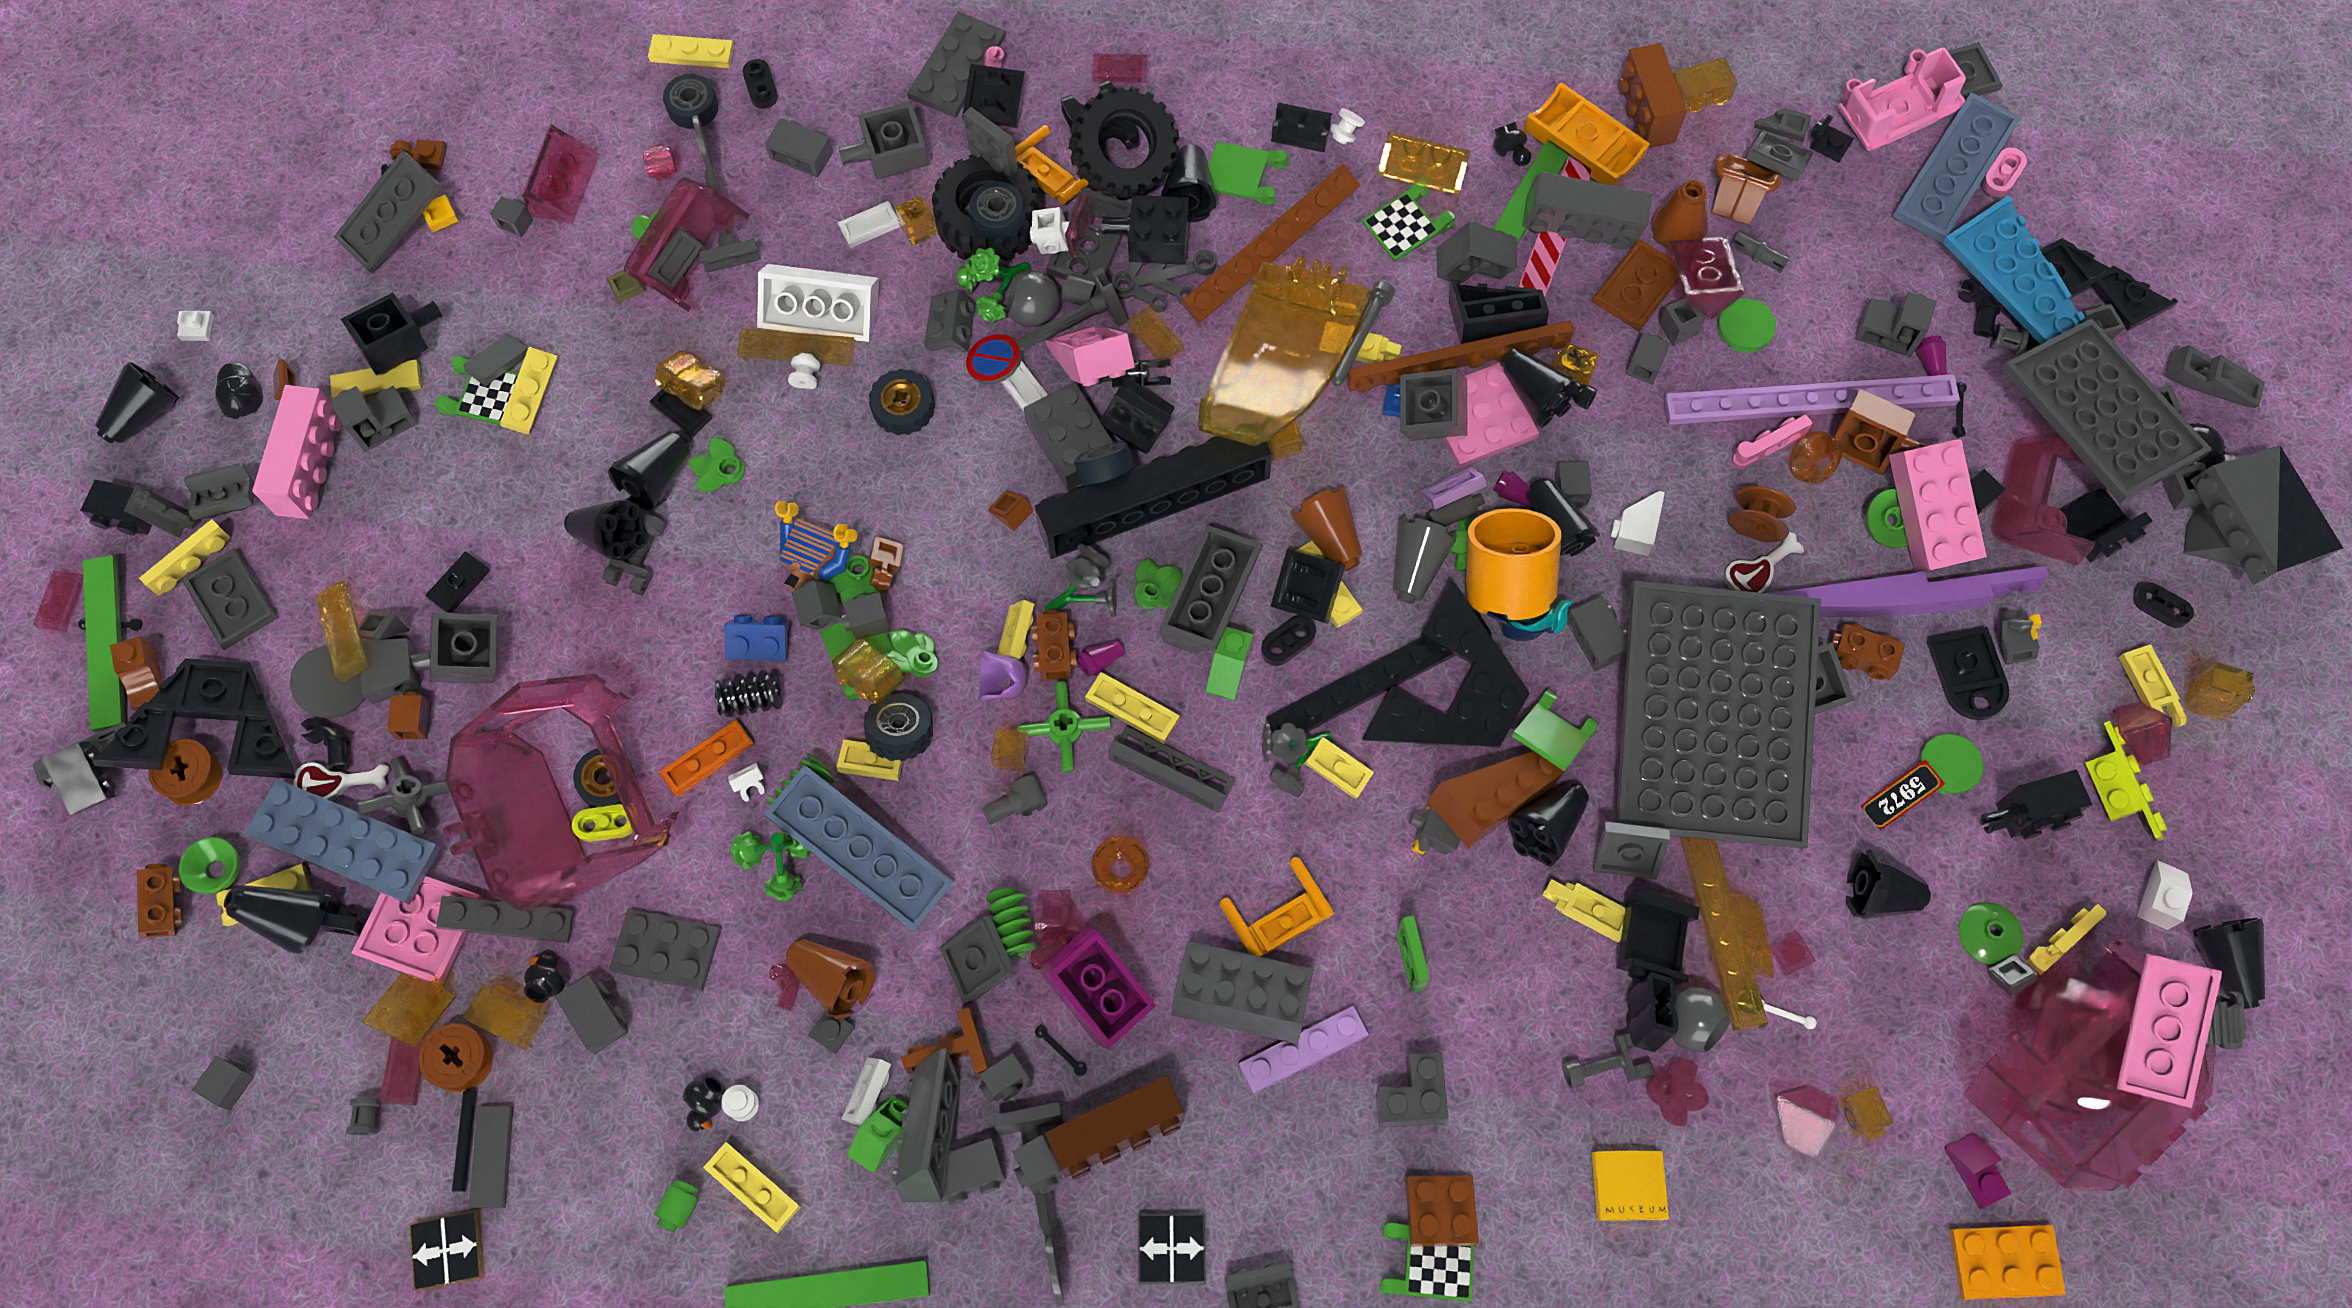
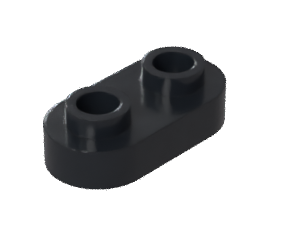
M761 59L748 61L743 67V76L751 102L760 109L770 108L777 102L778 94L769 65Z
M1295 617L1268 635L1263 640L1261 646V655L1264 661L1272 666H1280L1308 648L1315 640L1316 628L1314 623L1306 617ZM1303 631L1306 636L1304 638H1297L1295 633ZM1279 648L1282 653L1280 655H1273L1271 650Z

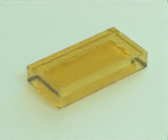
M1150 306L1127 320V326L1155 359H1172L1184 350L1183 343Z

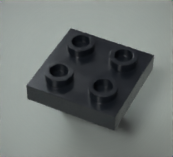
M970 64L963 114L972 107L995 125L1017 128L1026 77L1025 71Z
M1287 549L1270 607L1328 624L1345 565Z

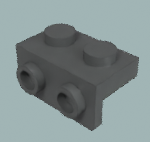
M959 289L931 296L924 347L930 351H936L955 346L963 353L969 352L975 313L974 301Z
M243 463L185 476L184 482L191 493L188 512L193 520L212 518L218 514L234 510L240 511L253 506L254 493L252 490L254 481Z
M1274 1262L1267 1264L1263 1269L1253 1271L1241 1269L1234 1271L1230 1276L1224 1278L1230 1308H1300L1290 1263Z

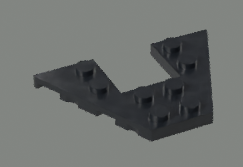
M2063 238L2040 249L2045 259L2049 263L2052 262L2072 297L2093 287L2106 305L2111 304L2127 331L2173 308L2178 302L2175 298L2169 300L2150 290L2149 284L2136 281L2132 275L2114 265L2109 268L2094 259L2095 255L2086 250L2078 249L2073 243ZM2030 333L2026 344L2027 351L2041 345Z
M1451 581L1421 636L1473 664L1474 666L1446 716L1392 686L1363 736L1362 741L1499 748L1530 693L1459 589Z
M185 658L176 668V672L159 686L160 690L149 702H144L130 717L129 723L114 734L115 738L98 756L94 755L92 758L94 766L162 770L175 717L238 721L227 768L229 775L296 778L294 768L267 706L251 663Z

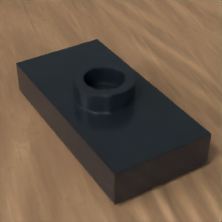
M465 551L425 596L446 613H453L490 572V569Z

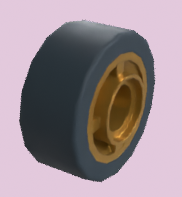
M606 747L593 749L583 755L576 764L573 773L575 789L582 800L593 808L625 803L632 795L636 784L635 770L627 757L618 750ZM608 772L613 775L612 780L608 784L600 785L597 783V779L602 773Z

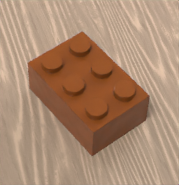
M1662 43L1629 49L1627 59L1623 62L1621 78L1618 79V90L1621 95L1625 96L1627 115L1632 117L1634 121V133L1649 142V148L1675 143L1687 110Z

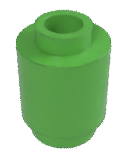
M675 1179L672 1186L668 1185L654 1213V1216L659 1218L657 1225L672 1232H675L677 1227L684 1229L698 1201L696 1196L699 1189Z

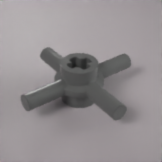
M394 758L390 763L396 780L392 783L388 795L357 802L360 814L392 807L399 815L408 818L414 836L422 835L425 832L420 812L427 798L456 791L455 779L424 786L416 777L408 776L402 758Z

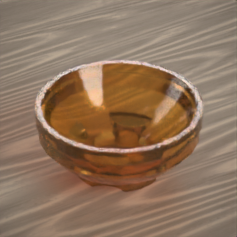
M1817 431L1806 435L1795 445L1791 452L1789 467L1792 475L1806 484H1818L1827 480L1839 467L1842 457L1841 446L1827 432ZM1829 457L1830 463L1828 467L1818 471L1819 462L1823 458Z
M1124 836L1109 838L1102 842L1093 854L1092 872L1094 878L1108 892L1115 894L1130 893L1138 889L1148 875L1149 859L1147 852L1139 842L1132 838ZM1118 861H1125L1131 868L1130 873L1124 878L1115 877L1111 871L1112 866Z

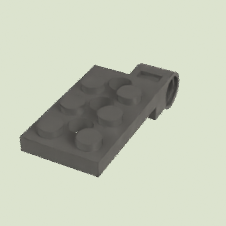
M1083 188L1081 189L1067 220L1071 222L1073 237L1069 239V251L1052 254L1046 267L1047 274L1066 280L1062 291L1063 301L1081 306L1099 293L1092 273L1103 268L1105 274H1107L1123 235H1102V225L1094 226L1091 224V221L1095 218H1103V216L1128 218V215H1131V203ZM1084 241H1093L1095 243V246L1091 249H1084L1080 245ZM1077 263L1085 266V269L1081 272H1074L1070 268Z

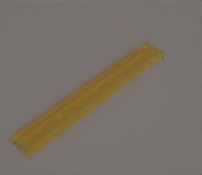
M1680 837L1733 1031L1764 1028L1767 1026L1768 1020L1717 841Z

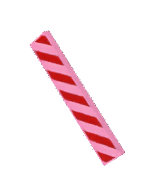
M1569 155L1561 176L1589 181L1592 169L1572 155ZM1546 231L1539 233L1518 287L1541 289L1545 297L1567 238L1560 237L1555 232Z

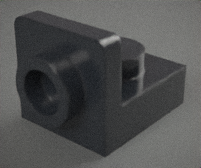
M1828 114L1823 123L1818 121L1813 128L1810 137L1814 139L1810 149L1840 163L1854 138L1829 126L1833 116Z
M325 894V902L319 904V909L324 910V918L320 928L326 932L359 937L365 924L357 919L358 915L340 910L342 902L332 895Z

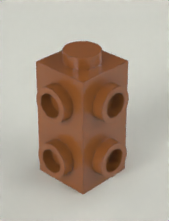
M1048 610L1043 614H1036L1037 625L1031 626L1033 644L1038 643L1039 653L1033 654L1034 672H1040L1042 681L1072 679L1071 669H1077L1076 650L1070 651L1069 642L1075 640L1074 622L1068 623L1067 612H1060L1058 610Z
M1845 624L1839 633H1833L1829 642L1833 643L1843 669H1858L1867 672L1869 677L1876 680H1890L1899 669L1906 644L1897 641L1891 635H1879L1867 631L1865 627L1858 624Z
M148 864L145 866V869L137 870L138 933L141 939L175 936L176 926H182L181 907H175V895H181L180 876H174L172 867H166V864Z

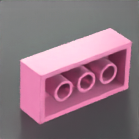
M285 385L252 490L277 516L310 519L312 510H315L318 506L319 487L326 480L327 472L325 467L328 457H332L334 453L333 441L336 431H339L342 426V422L332 404L320 389Z
M1962 440L1946 441L1890 454L1889 459L1914 570L1929 571L1987 557Z

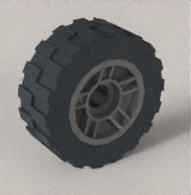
M888 694L886 697L878 698L874 704L868 707V711L864 715L866 743L870 746V750L882 759L884 757L890 761H906V759L917 757L918 754L926 751V747L930 746L931 737H933L932 713H930L929 706L925 705L922 699L915 698L911 694Z

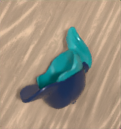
M1563 600L1554 609L1550 606V610L1546 613L1524 620H1508V615L1490 611L1486 614L1500 622L1501 632L1506 638L1515 641H1531L1542 633H1561L1566 627L1568 608L1572 602L1570 600Z

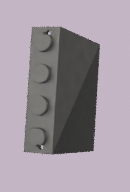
M2280 445L2213 465L2190 480L2253 585L2277 572L2311 561L2312 564L2317 563L2343 549L2342 544Z

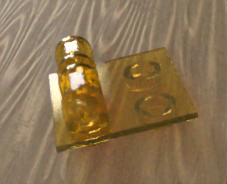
M401 973L362 1020V1023L416 1048L456 998V995L443 990L445 985L437 978H434L432 982H425L414 976Z

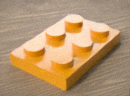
M2054 1225L1949 1230L1961 1300L2066 1295Z

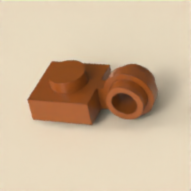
M397 140L391 145L390 154L392 155V160H395L403 150L424 169L442 170L447 145L444 141L417 140L415 149H412L411 144L408 142Z
M878 536L874 537L868 566L875 567L870 579V586H874V590L880 592L882 589L888 590L892 580V573L897 574L900 568L904 544Z

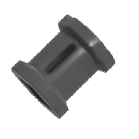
M1999 323L1994 329L1990 348L1997 349L1999 347L2014 351L2015 355L2020 356L2026 347L2029 332L2026 330L2019 332L2007 329L2003 324Z
M370 1098L350 1099V1105L353 1109L351 1124L346 1128V1133L351 1135H376L377 1128L374 1127L376 1110L381 1106V1101Z

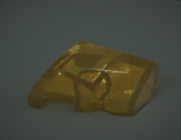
M1736 893L1731 899L1715 955L1744 965L1746 970L1773 979L1775 972L1763 909L1752 900Z

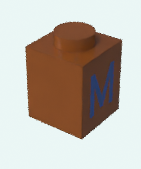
M404 692L401 696H391L387 731L397 740L428 739L431 704L417 692Z

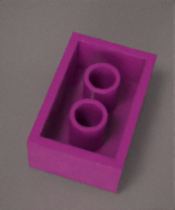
M1086 928L1038 970L1094 1042L1106 1049H1109L1156 1007V1004L1101 934L1093 929Z

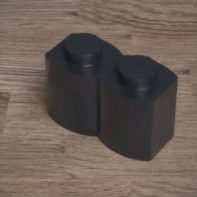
M1650 972L1630 991L1628 995V1008L1633 1019L1630 1022L1629 1033L1634 1047L1656 1052L1677 1033L1679 1021L1673 1006L1676 1001V988L1672 978Z

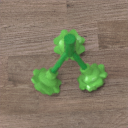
M979 248L976 251V255L971 256V264L969 259H965L964 266L958 267V285L966 288L968 293L972 294V289L977 285L978 281H992L994 277H1003L1004 280L998 291L994 292L991 297L982 295L980 298L975 299L978 305V314L981 315L983 320L991 322L1001 321V319L1007 317L1004 311L1005 307L1001 305L1003 300L1002 294L1014 275L1030 270V266L1027 262L1009 268L998 266L1000 257L995 255L994 249L988 248L983 250Z
M746 831L742 836H735L733 838L734 845L730 846L729 850L734 856V864L737 866L742 865V868L745 870L750 869L753 865L761 864L760 856H763L765 851L771 850L775 854L777 870L771 879L764 883L767 896H773L774 899L784 902L794 897L795 893L802 889L800 876H793L784 868L782 852L788 851V857L791 859L795 857L805 859L809 853L806 848L784 831L781 834L774 833L771 836V843L761 845L760 836H753L750 831Z

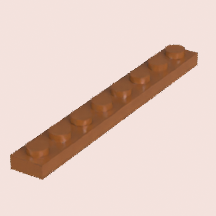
M1343 163L1180 301L1197 323L1203 321L1360 187L1359 182Z
M1569 320L1355 367L1349 370L1346 383L1349 392L1356 390L1358 392H1367L1373 389L1374 386L1383 384L1394 386L1399 384L1400 375L1456 369L1465 366L1476 368L1492 360L1501 362L1504 356L1514 348L1520 351L1523 350L1531 355L1551 347L1554 350H1558L1571 342L1574 327L1572 321Z

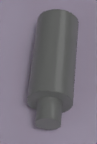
M1481 493L1474 496L1469 494L1441 508L1426 512V520L1447 527L1477 513V507L1485 504V500Z

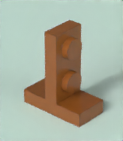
M969 1007L957 1011L964 1036L958 1038L957 1034L941 1038L938 1045L929 1048L926 1045H919L909 1049L908 1055L901 1057L904 1069L908 1074L914 1073L916 1065L939 1049H947L951 1060L969 1054L977 1078H981L979 1074L989 1068Z

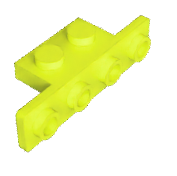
M2111 721L2105 722L2104 725L2116 751L2085 762L2108 816L2111 821H2115L2143 811L2155 838L2161 841L2165 839L2162 831L2167 830V827L2160 812L2154 814L2149 802L2154 801V798L2147 783L2141 785L2136 776V773L2141 772L2135 756L2133 754L2127 756L2123 747L2124 744L2128 743L2121 726L2114 727Z

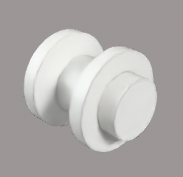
M1342 108L1339 111V115L1342 118L1338 125L1332 124L1330 130L1333 133L1332 137L1336 141L1346 145L1347 142L1353 143L1356 137L1353 132L1356 127H1363L1365 121L1357 114Z
M808 353L794 356L791 360V366L796 371L789 374V384L796 388H816L817 379L813 376V373L820 370V362Z
M734 1085L724 1093L722 1108L728 1116L736 1121L743 1122L750 1120L756 1115L759 1109V1099L747 1086Z

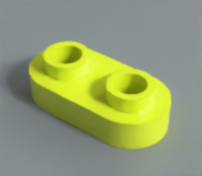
M623 804L584 809L579 811L572 820L574 834L585 842L623 838L629 836L637 826L636 814L630 807ZM621 818H626V824L622 827H617V821ZM594 822L595 828L592 831H586L587 824Z

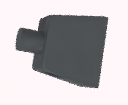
M407 639L358 641L362 695L368 701L375 704L390 699L391 696H398L404 692L420 688L419 672L429 670L430 651L417 653L416 647Z

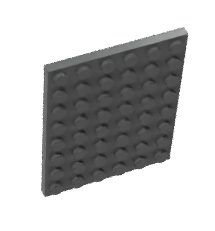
M1643 581L1632 582L1616 823L1670 830V836L1801 849L1808 848L1821 599Z

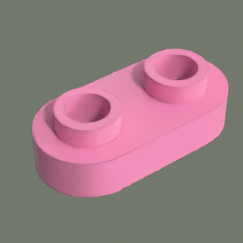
M2017 148L2003 149L1982 181L1984 191L1993 197H2003L2008 194L2026 166L2027 158L2025 154Z

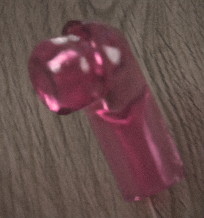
M786 964L773 965L770 968L769 977L771 980H775L781 989L776 1007L792 1011L800 987L799 980Z

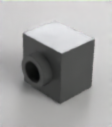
M501 196L490 212L498 228L521 238L533 222L527 205L518 199L510 200Z

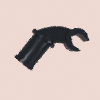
M1974 279L1964 280L1961 289L1970 290L1971 292L1961 291L1959 298L1965 303L1975 301L1978 304L1977 312L1979 314L1974 334L1985 338L1992 337L1996 316L2000 314L2001 308L1995 303L1990 294L1981 289L1978 281Z
M314 718L304 720L301 725L307 731H312L307 734H301V736L312 744H317L324 740V745L327 746V769L333 772L347 770L349 767L347 745L350 743V738L337 728L321 724Z

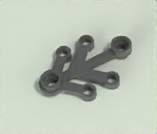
M1201 250L1195 254L1193 262L1165 268L1167 264L1153 263L1146 274L1138 276L1137 274L1142 265L1149 263L1131 262L1127 270L1117 272L1111 278L1110 283L1119 299L1134 297L1149 304L1152 311L1161 313L1167 308L1166 297L1162 294L1154 295L1141 287L1151 285L1177 297L1178 302L1181 304L1180 301L1183 299L1181 295L1184 293L1189 294L1193 290L1190 287H1181L1169 280L1194 273L1200 275L1212 274L1216 269V256L1209 250ZM1202 263H1208L1210 266L1202 267L1200 265ZM1127 284L1129 287L1119 288V285ZM1160 300L1163 302V305L1156 306L1154 302Z

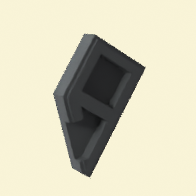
M1783 108L1776 111L1774 115L1764 119H1757L1754 128L1803 142L1812 116Z

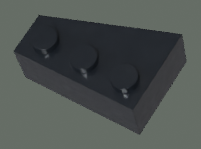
M1451 280L1449 305L1460 344L1547 326L1549 309L1541 289L1513 286L1497 289L1488 288L1486 283H1478V286L1460 285L1459 280Z

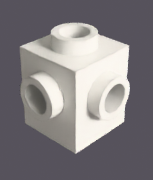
M1060 207L1032 211L1031 241L1033 244H1037L1041 254L1069 251V239L1073 237L1072 225L1070 221H1066Z

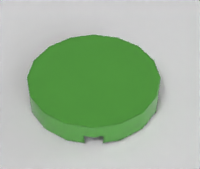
M1749 298L1736 299L1726 305L1721 311L1717 323L1720 338L1724 339L1733 350L1743 353L1762 350L1773 339L1777 326L1775 316L1771 310L1760 301Z
M1949 733L1938 735L1927 742L1919 754L1918 762L1920 761L1921 763L1926 760L1944 781L1945 785L1937 790L1941 794H1964L1976 786L1983 775L1984 762L1980 751L1971 741L1960 735Z

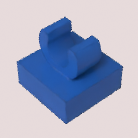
M1396 384V386L1387 385L1382 415L1400 417V384Z

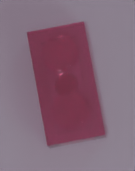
M1093 54L1092 82L1110 80L1111 82L1147 83V55Z
M53 570L33 622L36 628L67 632L84 587L82 574Z
M391 1037L379 1102L416 1106L422 1076L418 1058L421 1046L426 1039Z

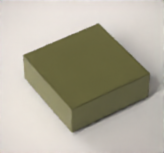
M632 266L606 277L618 303L645 292Z

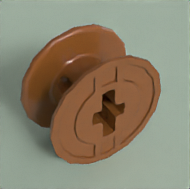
M1748 486L1740 489L1736 494V499L1745 510L1731 514L1728 520L1730 526L1737 533L1761 542H1779L1786 539L1789 534L1788 527L1778 518H1786L1793 515L1796 510L1795 502L1788 495L1769 487Z
M179 739L169 742L163 769H148L149 781L153 789L175 804L183 806L197 805L209 799L219 788L223 778L222 764L218 756L207 750L197 741L190 739Z
M451 1023L440 1026L428 1035L421 1046L418 1058L420 1071L428 1082L447 1092L463 1093V1091H470L484 1082L490 1073L493 1063L492 1047L485 1036L465 1024ZM452 1050L458 1053V1058L464 1062L462 1066L455 1064V1059L449 1055Z

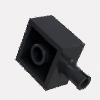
M1133 195L1131 215H1128V218L1103 216L1102 235H1127L1129 262L1185 265L1190 224L1189 198Z
M391 293L341 318V321L377 376L429 349L420 333V328L439 318L441 319L443 316L434 301L410 313L405 310L396 295Z
M2076 769L2017 786L1996 803L1998 811L1982 814L1980 820L1981 825L1989 823V826L1983 828L1988 834L2007 828L2011 838L2022 835L2023 839L2027 840L2041 835V830L2049 827L2055 832L2071 826V822L2084 816L2082 812L2093 804Z

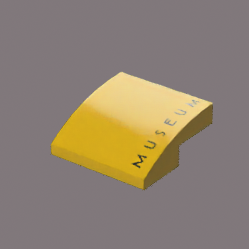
M1663 1151L1591 1152L1597 1221H1659L1669 1219Z

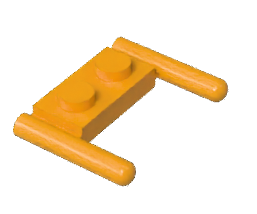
M1043 125L1015 146L1017 161L1023 164L1024 169L1026 168L1031 172L1039 188L1054 199L1057 197L1058 201L1064 205L1075 197L1082 188H1086L1088 181L1085 178L1082 180L1079 178L1075 181L1074 176L1034 148L1036 144L1050 134L1049 127Z
M1299 857L1292 858L1289 864L1307 893L1302 894L1251 924L1250 927L1246 926L1229 898H1223L1220 901V908L1249 955L1263 957L1335 914Z

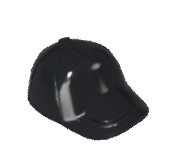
M227 363L218 373L215 398L225 416L238 419L255 413L263 402V392L256 378L245 365Z

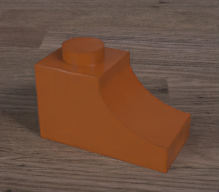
M141 636L110 645L114 672L121 679L127 692L130 706L134 711L144 702H149L160 690L159 686L162 684L157 650Z

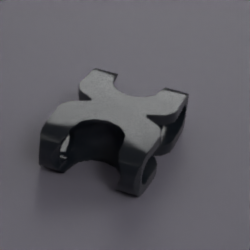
M1110 80L1098 83L1099 92L1105 89L1112 91L1114 88ZM1073 95L1061 98L1062 113L1070 129L1079 112L1085 106L1080 104ZM1115 119L1107 122L1100 130L1098 136L1100 149L1101 142L1110 138L1119 139L1128 150L1140 146L1137 127L1128 120Z

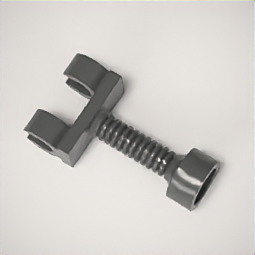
M648 514L643 516L644 532L647 536L645 546L638 549L627 563L610 559V564L605 568L602 577L603 580H606L605 583L617 586L622 572L634 575L629 589L633 590L632 593L641 596L644 595L653 576L648 570L640 568V563L653 537L661 536L666 527L665 522Z
M1630 1033L1617 1036L1613 1040L1617 1055L1587 1064H1579L1577 1060L1562 1063L1563 1074L1569 1088L1584 1085V1078L1610 1071L1614 1068L1623 1067L1628 1083L1651 1077L1655 1074L1652 1062L1634 1067L1628 1050L1634 1047Z

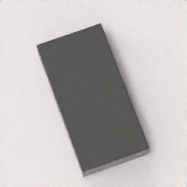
M678 228L646 274L668 291H672L704 245L682 228Z
M506 334L466 362L464 370L481 384L487 386L523 360L528 348L509 334Z

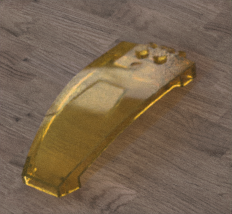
M1300 255L1294 265L1288 264L1285 267L1262 261L1252 282L1253 289L1226 345L1205 399H1200L1199 431L1257 446L1279 434L1296 421L1314 404L1332 380L1370 303V288L1345 282L1348 276V268L1344 266L1340 268L1337 276L1331 275V263L1326 262L1321 270L1322 262L1315 259L1311 268L1306 269V258Z

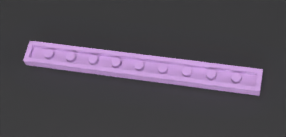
M1952 374L1666 393L1664 404L1668 425L1793 417L1805 414L1808 416L1846 413L1859 389L1865 390L1904 409L1956 406L1960 398L1955 375Z

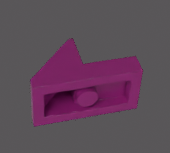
M1974 1133L1944 1148L1979 1209H1983L2012 1194L1995 1166V1163L2002 1160L2001 1157Z

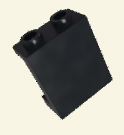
M1645 889L1628 894L1616 968L1627 971L1629 977L1643 980L1650 972L1670 977L1674 982L1675 988L1678 984L1688 982L1689 975L1681 973L1688 922L1698 920L1700 907Z

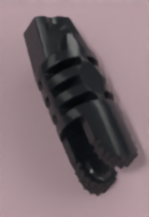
M1170 359L1134 361L1135 368L1126 370V374L1123 376L1109 378L1108 375L1099 378L1100 382L1112 381V388L1120 387L1125 378H1129L1141 386L1171 385V377L1158 376L1148 378V368H1166L1170 366Z

